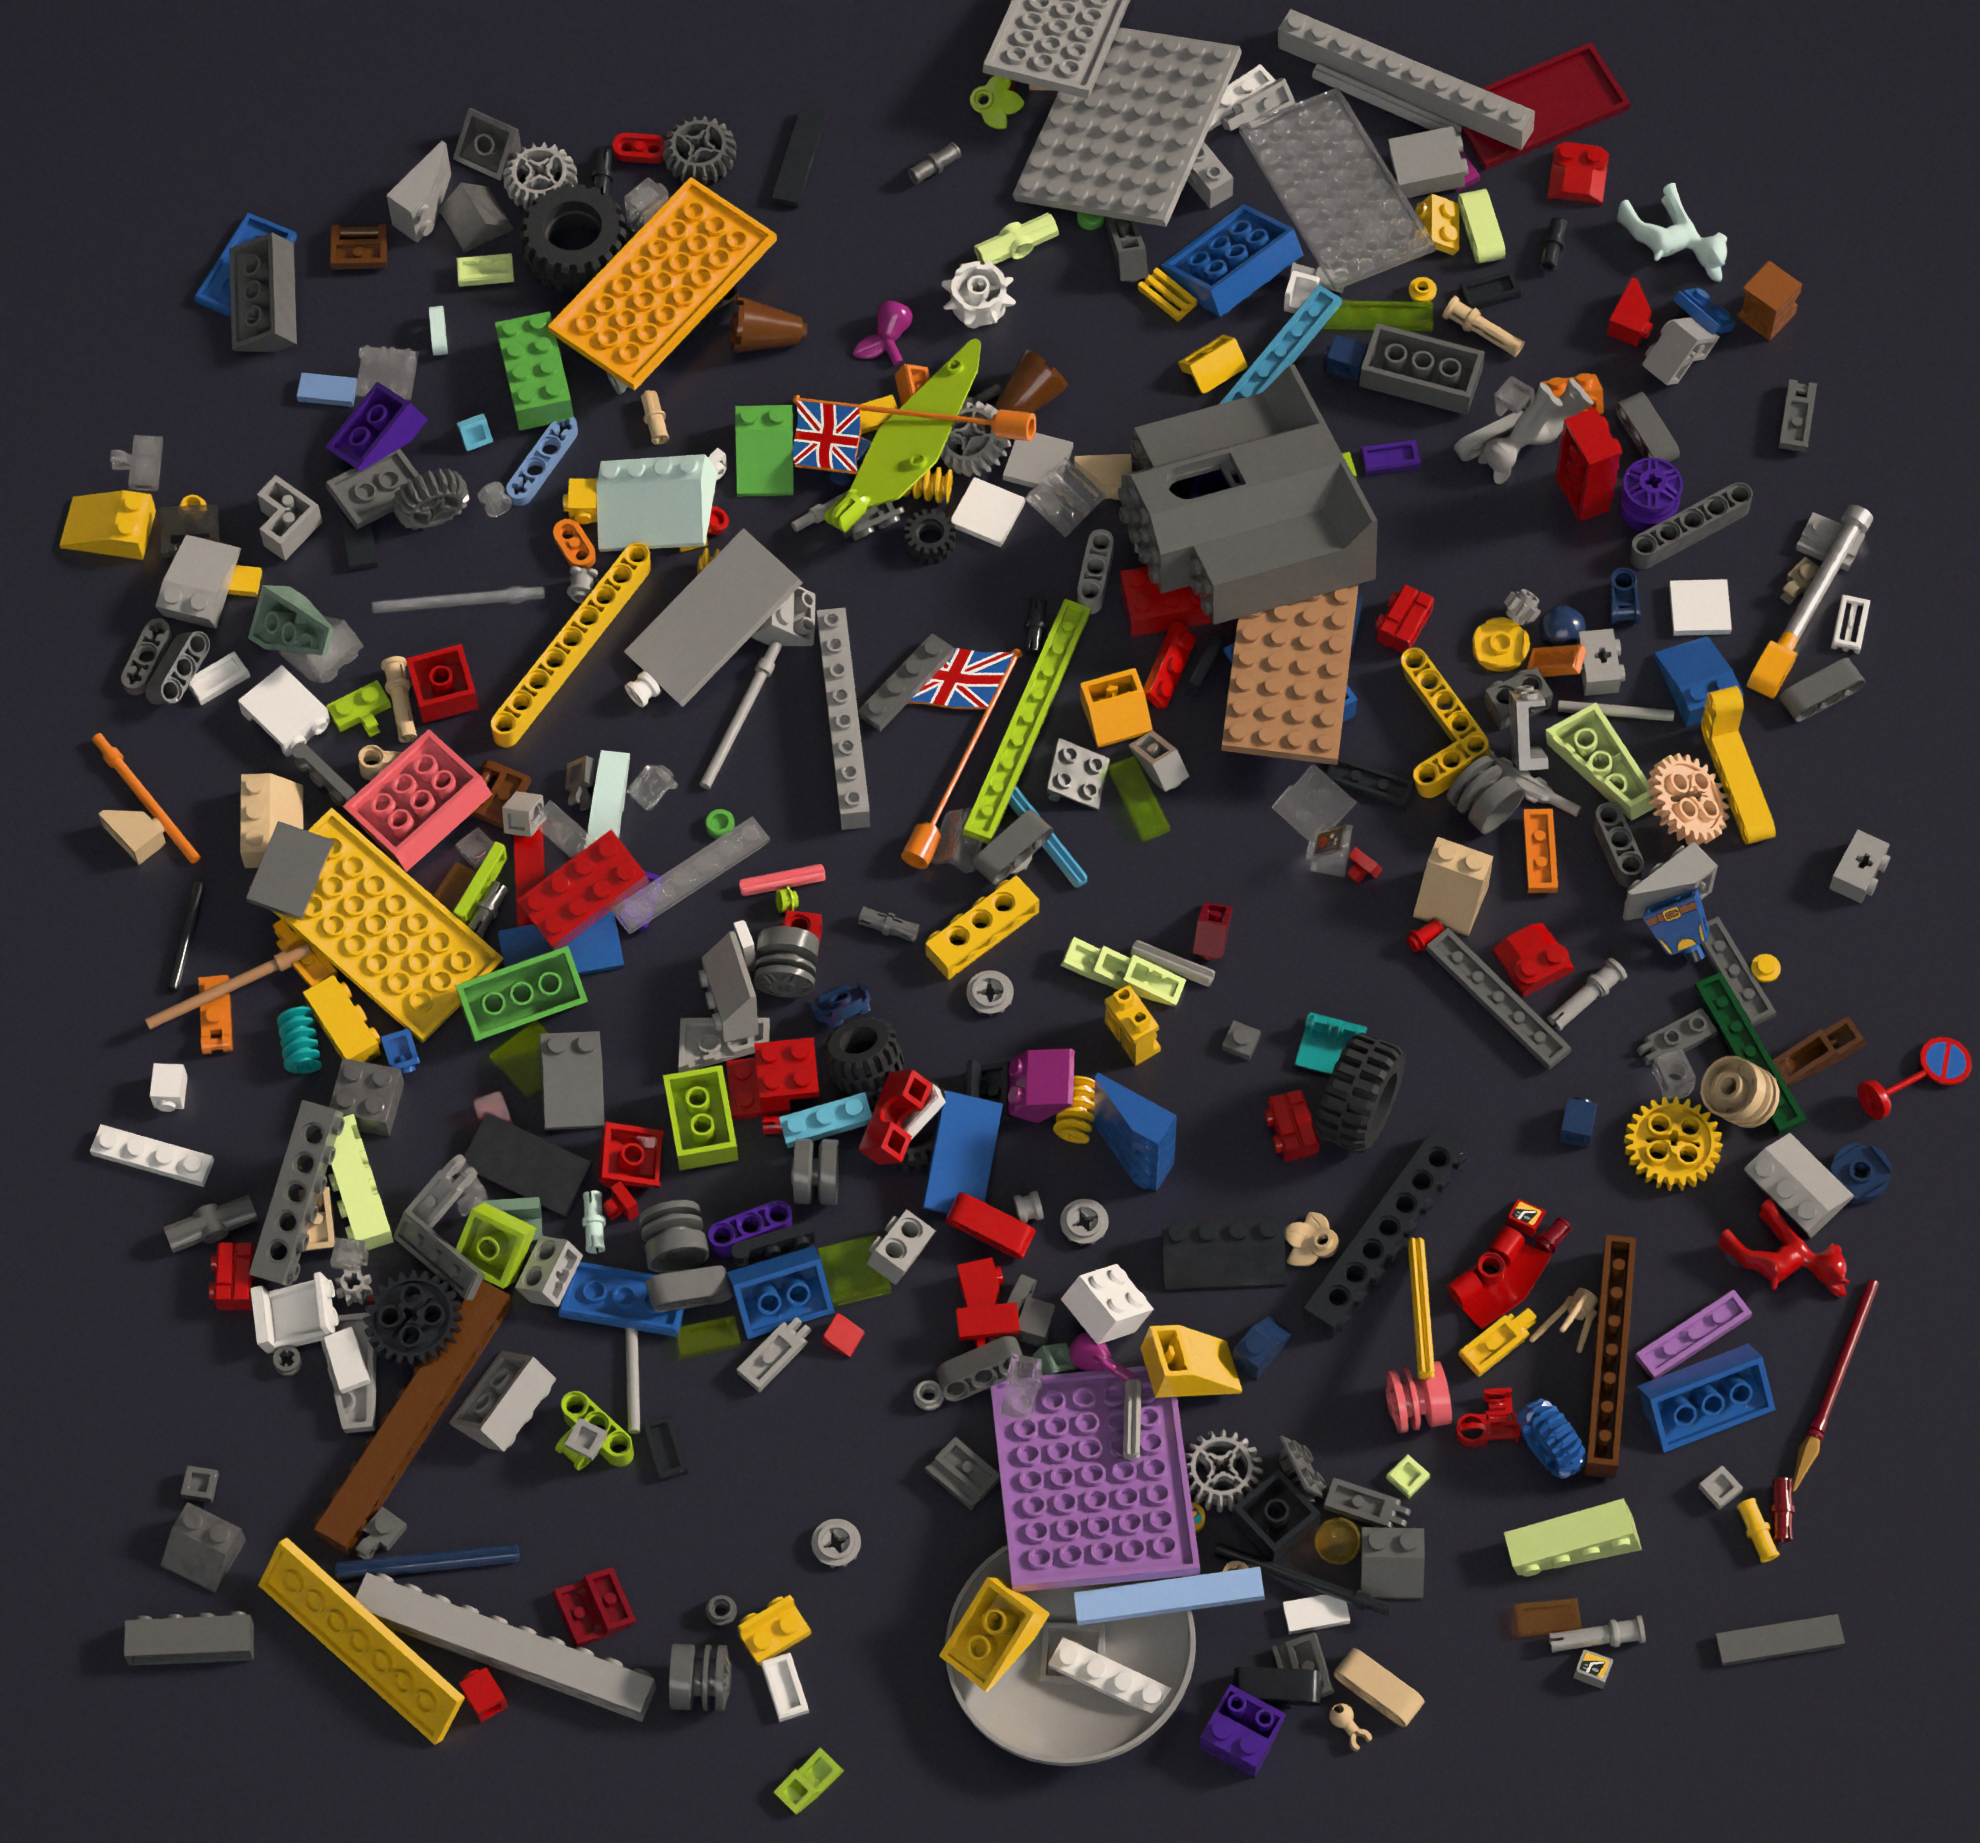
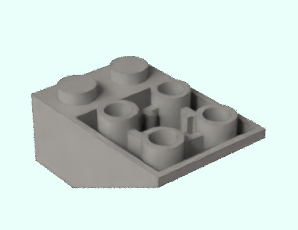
M1692 842L1686 848L1681 846L1672 854L1668 862L1657 864L1650 871L1647 878L1643 881L1640 879L1635 881L1628 888L1627 899L1624 903L1623 919L1626 921L1642 918L1647 907L1698 888L1702 900L1712 892L1718 865L1695 842Z

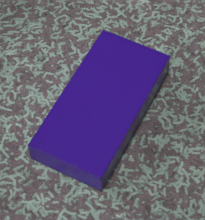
M1416 439L1360 447L1365 476L1421 468Z

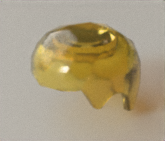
M1342 1517L1325 1521L1320 1526L1315 1535V1549L1324 1561L1332 1565H1343L1354 1560L1361 1550V1534L1357 1526L1350 1520Z

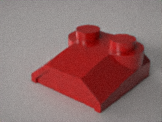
M1563 142L1555 146L1547 199L1556 198L1602 205L1609 153L1604 148L1595 145Z
M1543 923L1531 924L1507 936L1492 949L1493 954L1522 998L1559 980L1574 970V966L1569 960L1568 950L1558 944Z
M605 1122L599 1142L597 1167L599 1182L608 1188H611V1186L619 1181L626 1186L659 1188L661 1183L659 1182L664 1131Z

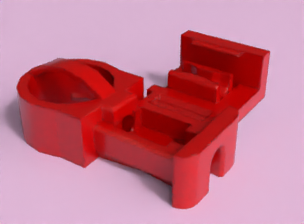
M1512 1388L1484 1389L1483 1399L1484 1403L1488 1402V1411H1485V1414H1465L1458 1420L1455 1434L1460 1444L1473 1448L1487 1446L1488 1440L1514 1439L1515 1444L1519 1442L1518 1415L1513 1413ZM1481 1429L1483 1433L1478 1438L1469 1439L1464 1437L1460 1431Z

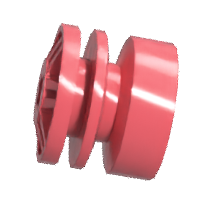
M1434 1361L1435 1376L1430 1380L1427 1378L1424 1380L1420 1379L1418 1371L1417 1379H1413L1409 1368L1402 1367L1400 1381L1396 1369L1387 1370L1385 1389L1387 1406L1398 1433L1408 1432V1418L1413 1430H1420L1421 1415H1425L1430 1427L1451 1424L1452 1409L1450 1395L1440 1361Z

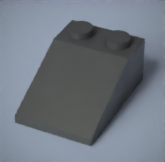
M600 1031L540 1034L537 1052L544 1130L603 1128L604 1097Z

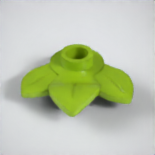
M993 76L985 86H979L971 93L970 104L972 108L982 113L984 122L992 128L1006 129L1007 115L1018 112L1024 106L1023 99L1014 91L1009 90L1011 79ZM983 96H988L989 98L986 104H980V99Z

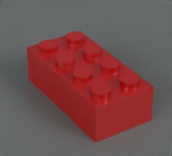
M1596 408L1564 419L1555 478L1579 522L1610 511L1612 498H1614V487L1617 483L1616 476L1619 469L1620 455H1622L1619 441L1612 438L1606 418L1600 416Z
M1148 566L1120 571V591L1131 637L1168 631L1172 622L1181 621L1186 627L1212 623L1209 615H1204L1200 604V597L1198 594L1195 595L1191 586L1161 594L1157 584H1152L1150 581Z
M611 829L517 899V902L550 947L556 950L567 945L648 884L649 879Z

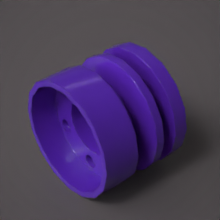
M1643 458L1634 462L1626 470L1619 499V513L1627 525L1634 530L1644 532L1678 513L1683 489L1682 477L1678 469L1670 462L1660 458Z

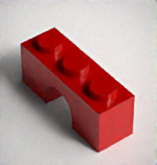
M913 1069L889 1072L858 1150L878 1165L902 1163L912 1138L910 1134L901 1128L902 1124L911 1113L923 1110L933 1084Z

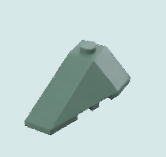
M262 585L248 639L263 649L327 656L334 628L304 595L290 586Z

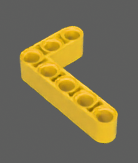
M1410 648L1401 656L1405 678L1453 742V744L1420 763L1413 772L1418 793L1422 797L1433 798L1449 789L1458 776L1474 761L1483 756L1491 758V750L1484 732L1425 652L1419 648ZM1412 664H1421L1419 667L1410 668ZM1430 684H1435V685H1436V686H1435L1434 688H1432V689H1426V688H1425L1427 685H1430ZM1445 705H1451V706H1452L1451 708H1449V709H1447V710H1441V709H1440L1441 707H1443V706H1445ZM1460 726H1466V727H1467V728H1466L1465 730H1463V731H1457V730H1456V729H1457L1458 727H1460ZM1476 747H1481V748H1483V749H1482L1481 751H1479V752H1472V751H1471L1472 749H1474V748H1476ZM1452 762L1458 763V765L1455 767H1446L1448 764ZM1426 778H1434L1429 783L1422 782Z
M1735 685L1708 692L1701 719V730L1718 777L1723 785V790L1727 794V800L1744 843L1748 845L1775 838L1776 831L1773 818L1739 733L1744 703L1741 691Z

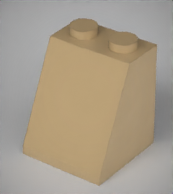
M1437 837L1427 861L1413 917L1426 922L1437 919L1445 929L1449 928L1451 931L1469 936L1488 890L1493 856Z

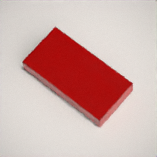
M1017 1302L956 1309L959 1341L1020 1334Z

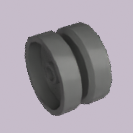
M812 1139L795 1140L791 1170L794 1204H810L813 1201L814 1186H818V1200L821 1205H837L839 1140L823 1139L819 1145L818 1158H815V1146Z

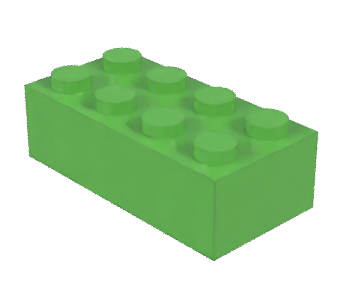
M550 311L495 322L498 343L519 431L549 425L554 421L559 423L563 419L569 421V418L574 417L556 335L548 331V325L552 322Z
M569 946L454 985L473 1041L481 1040L588 1002Z

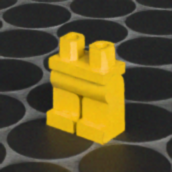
M1130 985L1121 988L1105 999V1023L1118 1042H1121V1046L1135 1066L1161 1051V1046L1156 1040V1031L1159 1030V1025Z

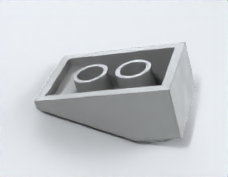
M441 141L386 195L392 225L416 243L423 236H428L432 232L451 177L445 142Z
M186 535L163 579L155 607L162 616L217 629L241 548Z

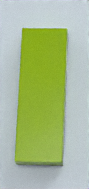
M495 841L453 911V914L466 926L469 925L476 912V904L483 900L491 882L496 880L507 861L505 845Z

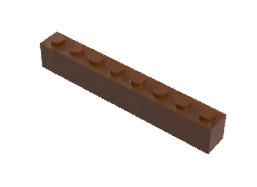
M1606 1235L1603 1244L1584 1469L1585 1476L1615 1479L1618 1469L1636 1238Z

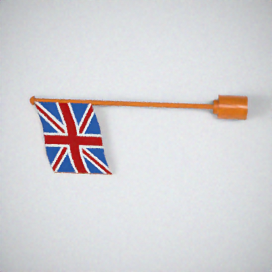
M795 395L792 400L793 404L797 406L798 424L793 443V460L795 467L858 475L856 456L861 436L860 410L991 425V429L995 432L997 438L1032 441L1036 432V416L1034 413L1000 409L997 415H993L992 420L806 399L800 398V395Z
M954 648L955 654L907 703L950 709H986L931 822L915 826L901 854L902 859L912 867L926 869L942 839L939 829L935 825L1017 659L1022 657V651L1018 648L1013 649L1012 652H978Z

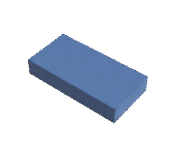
M301 373L297 400L298 402L353 407L358 385L357 378Z

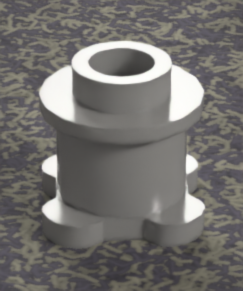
M573 566L570 568V574H572L570 578L571 585L567 588V594L573 601L583 603L592 592L593 587L598 584L599 580L596 578L598 571L593 568L585 569Z

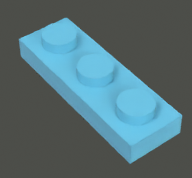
M863 1092L779 1117L787 1148L795 1146L796 1139H812V1141L866 1126L869 1124L872 1114L866 1093Z

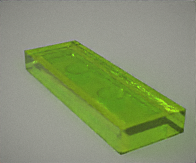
M1135 756L1109 765L1108 773L1142 841L1145 842L1170 832V826Z

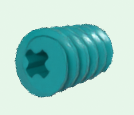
M301 1006L288 1009L277 1018V1024L280 1027L278 1030L281 1037L280 1044L283 1048L284 1068L288 1072L295 1074L316 1072L322 1067L321 1062L317 1060L320 1057V1052L316 1050L319 1046L318 1040L313 1039L317 1036V1031L312 1028L315 1026V1020L311 1018L314 1012L309 1007Z

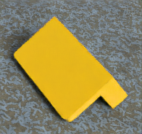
M1221 335L1178 362L1182 372L1193 376L1200 393L1203 394L1248 367L1236 339L1227 335Z

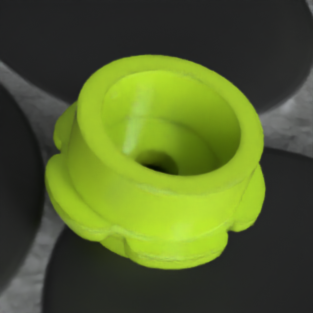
M789 886L776 891L775 901L779 913H786V910L794 911V908H798L799 902L796 891H792Z

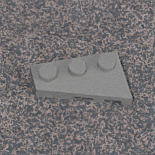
M680 1018L679 1073L755 1053L754 1043L769 1042L770 1018H758L759 1035L724 1042L721 1031H715L712 1018Z

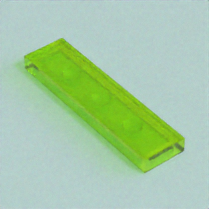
M1342 300V305L1322 329L1374 330L1376 323L1405 331H1433V302Z

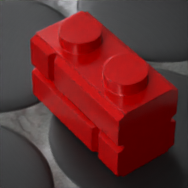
M1406 584L1402 586L1399 593L1394 591L1388 602L1387 607L1390 609L1387 615L1381 614L1375 625V630H1378V643L1389 648L1392 647L1402 654L1407 649L1412 648L1433 611L1434 598L1424 592H1418L1417 589Z
M1296 1090L1285 1095L1280 1094L1270 1097L1267 1102V1109H1264L1263 1113L1267 1127L1273 1126L1275 1136H1272V1142L1276 1154L1281 1153L1285 1162L1296 1160L1300 1157L1316 1155L1319 1152V1140L1303 1091Z
M219 1243L217 1253H212L211 1270L216 1272L215 1282L209 1283V1299L214 1300L218 1310L233 1311L236 1309L238 1311H251L253 1309L250 1288L255 1287V1276L249 1275L256 1252L254 1244Z

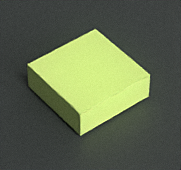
M1408 1454L1386 1475V1479L1408 1499L1430 1478V1474Z

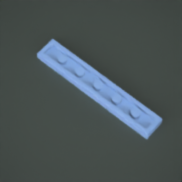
M1260 1567L1074 1592L1078 1626L1265 1600Z

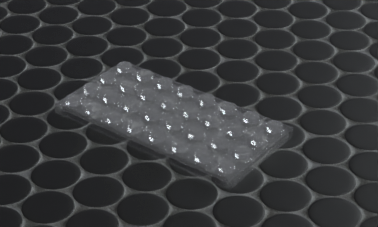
M1338 87L1239 125V133L1334 291L1435 251V243Z

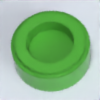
M1077 212L1078 224L1084 229L1094 230L1101 227L1104 223L1105 216Z
M716 809L706 817V831L712 838L726 839L734 832V817L729 811Z

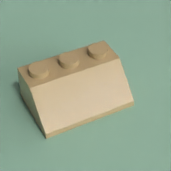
M271 773L241 775L240 854L245 868H259L278 821L303 829L304 787L302 784Z

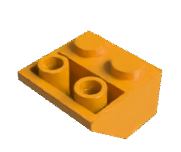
M1136 668L1080 683V701L1097 748L1143 736L1153 730L1145 693Z

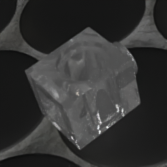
M1681 1048L1654 1058L1652 1071L1664 1097L1667 1100L1678 1096V1099H1682L1690 1095L1694 1090L1696 1077L1683 1049ZM1669 1074H1678L1682 1079L1673 1080L1669 1077Z

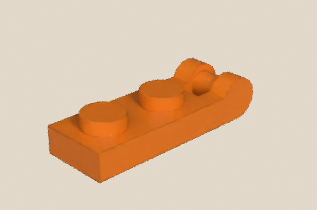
M228 975L199 977V994L229 980ZM230 993L200 1006L202 1054H212L213 1050L233 1051ZM222 1034V1038L212 1039V1035Z

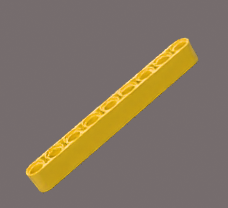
M635 542L625 548L495 713L491 720L493 739L498 746L508 748L518 742L651 571L650 551L645 544ZM635 559H643L640 562H633ZM618 580H627L624 583H617ZM604 600L610 601V602L607 603V604H601V603H600V602H602V601H604ZM588 621L594 622L591 625H584ZM571 642L578 643L575 646H567ZM552 664H561L556 668L550 667ZM536 685H544L540 689L533 688ZM520 706L527 707L524 710H517V708ZM504 727L511 728L509 731L506 732L499 731Z

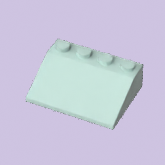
M705 454L601 461L596 485L598 549L600 552L623 551L627 546L635 542L645 544L648 549L705 546L718 473Z

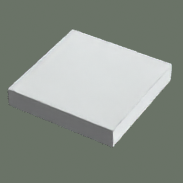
M974 477L951 518L952 524L954 523L955 529L1001 547L1025 504V498Z
M1727 579L1670 581L1669 592L1673 636L1731 634Z

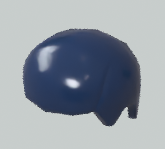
M1566 605L1555 606L1543 616L1539 624L1540 636L1543 640H1548L1554 646L1576 645L1578 633L1586 631V623L1583 616L1576 609Z

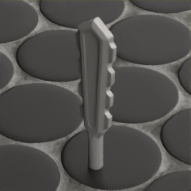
M1476 747V748L1472 749L1471 751H1472V752H1479V751H1481L1483 748H1481V747ZM1491 750V759L1495 762V766L1499 765L1504 770L1502 778L1510 776L1525 790L1526 800L1532 803H1549L1575 817L1578 816L1581 806L1554 793L1551 787L1547 786V781L1542 778H1533L1528 770L1519 771L1518 768L1513 766L1512 761L1504 757H1496L1494 751Z

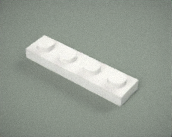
M101 1124L90 1149L93 1156L204 1187L214 1162L211 1155Z
M1062 1637L1048 1663L1051 1669L1069 1676L1120 1702L1150 1713L1157 1709L1171 1690L1170 1687L1064 1637Z

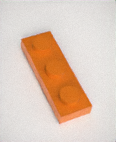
M1524 809L1523 828L1528 893H1557L1558 879L1553 809Z

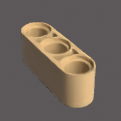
M1352 1648L1333 1672L1334 1677L1342 1685L1401 1727H1406L1425 1703L1422 1696L1413 1688L1356 1648Z

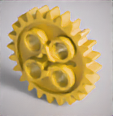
M1675 1096L1673 1103L1670 1104L1666 1097H1662L1661 1105L1651 1100L1650 1110L1642 1105L1639 1111L1640 1115H1632L1631 1122L1633 1124L1627 1125L1626 1132L1628 1134L1624 1138V1143L1628 1144L1624 1153L1625 1155H1632L1629 1159V1166L1638 1164L1635 1174L1640 1175L1645 1172L1646 1183L1653 1178L1656 1179V1188H1659L1663 1182L1667 1183L1668 1191L1672 1190L1673 1184H1678L1680 1190L1683 1191L1685 1182H1688L1694 1188L1696 1187L1697 1178L1706 1181V1172H1714L1715 1165L1713 1163H1719L1721 1155L1718 1153L1721 1152L1723 1144L1718 1142L1721 1139L1722 1133L1714 1132L1718 1125L1717 1121L1708 1123L1711 1113L1706 1112L1701 1115V1105L1698 1104L1691 1108L1690 1099H1687L1683 1105L1679 1104L1678 1096ZM1661 1125L1666 1130L1663 1132H1658L1654 1130L1652 1126ZM1691 1128L1696 1133L1689 1135L1684 1133L1682 1129ZM1671 1141L1675 1142V1146L1671 1145ZM1653 1152L1661 1153L1664 1156V1158L1655 1159L1650 1154ZM1681 1156H1691L1694 1161L1685 1162L1681 1159Z

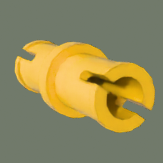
M1751 1498L1739 1503L1737 1509H1739L1748 1529L1745 1533L1749 1539H1752L1761 1563L1777 1558L1780 1554L1769 1533L1770 1525L1768 1522H1764L1756 1504V1499Z

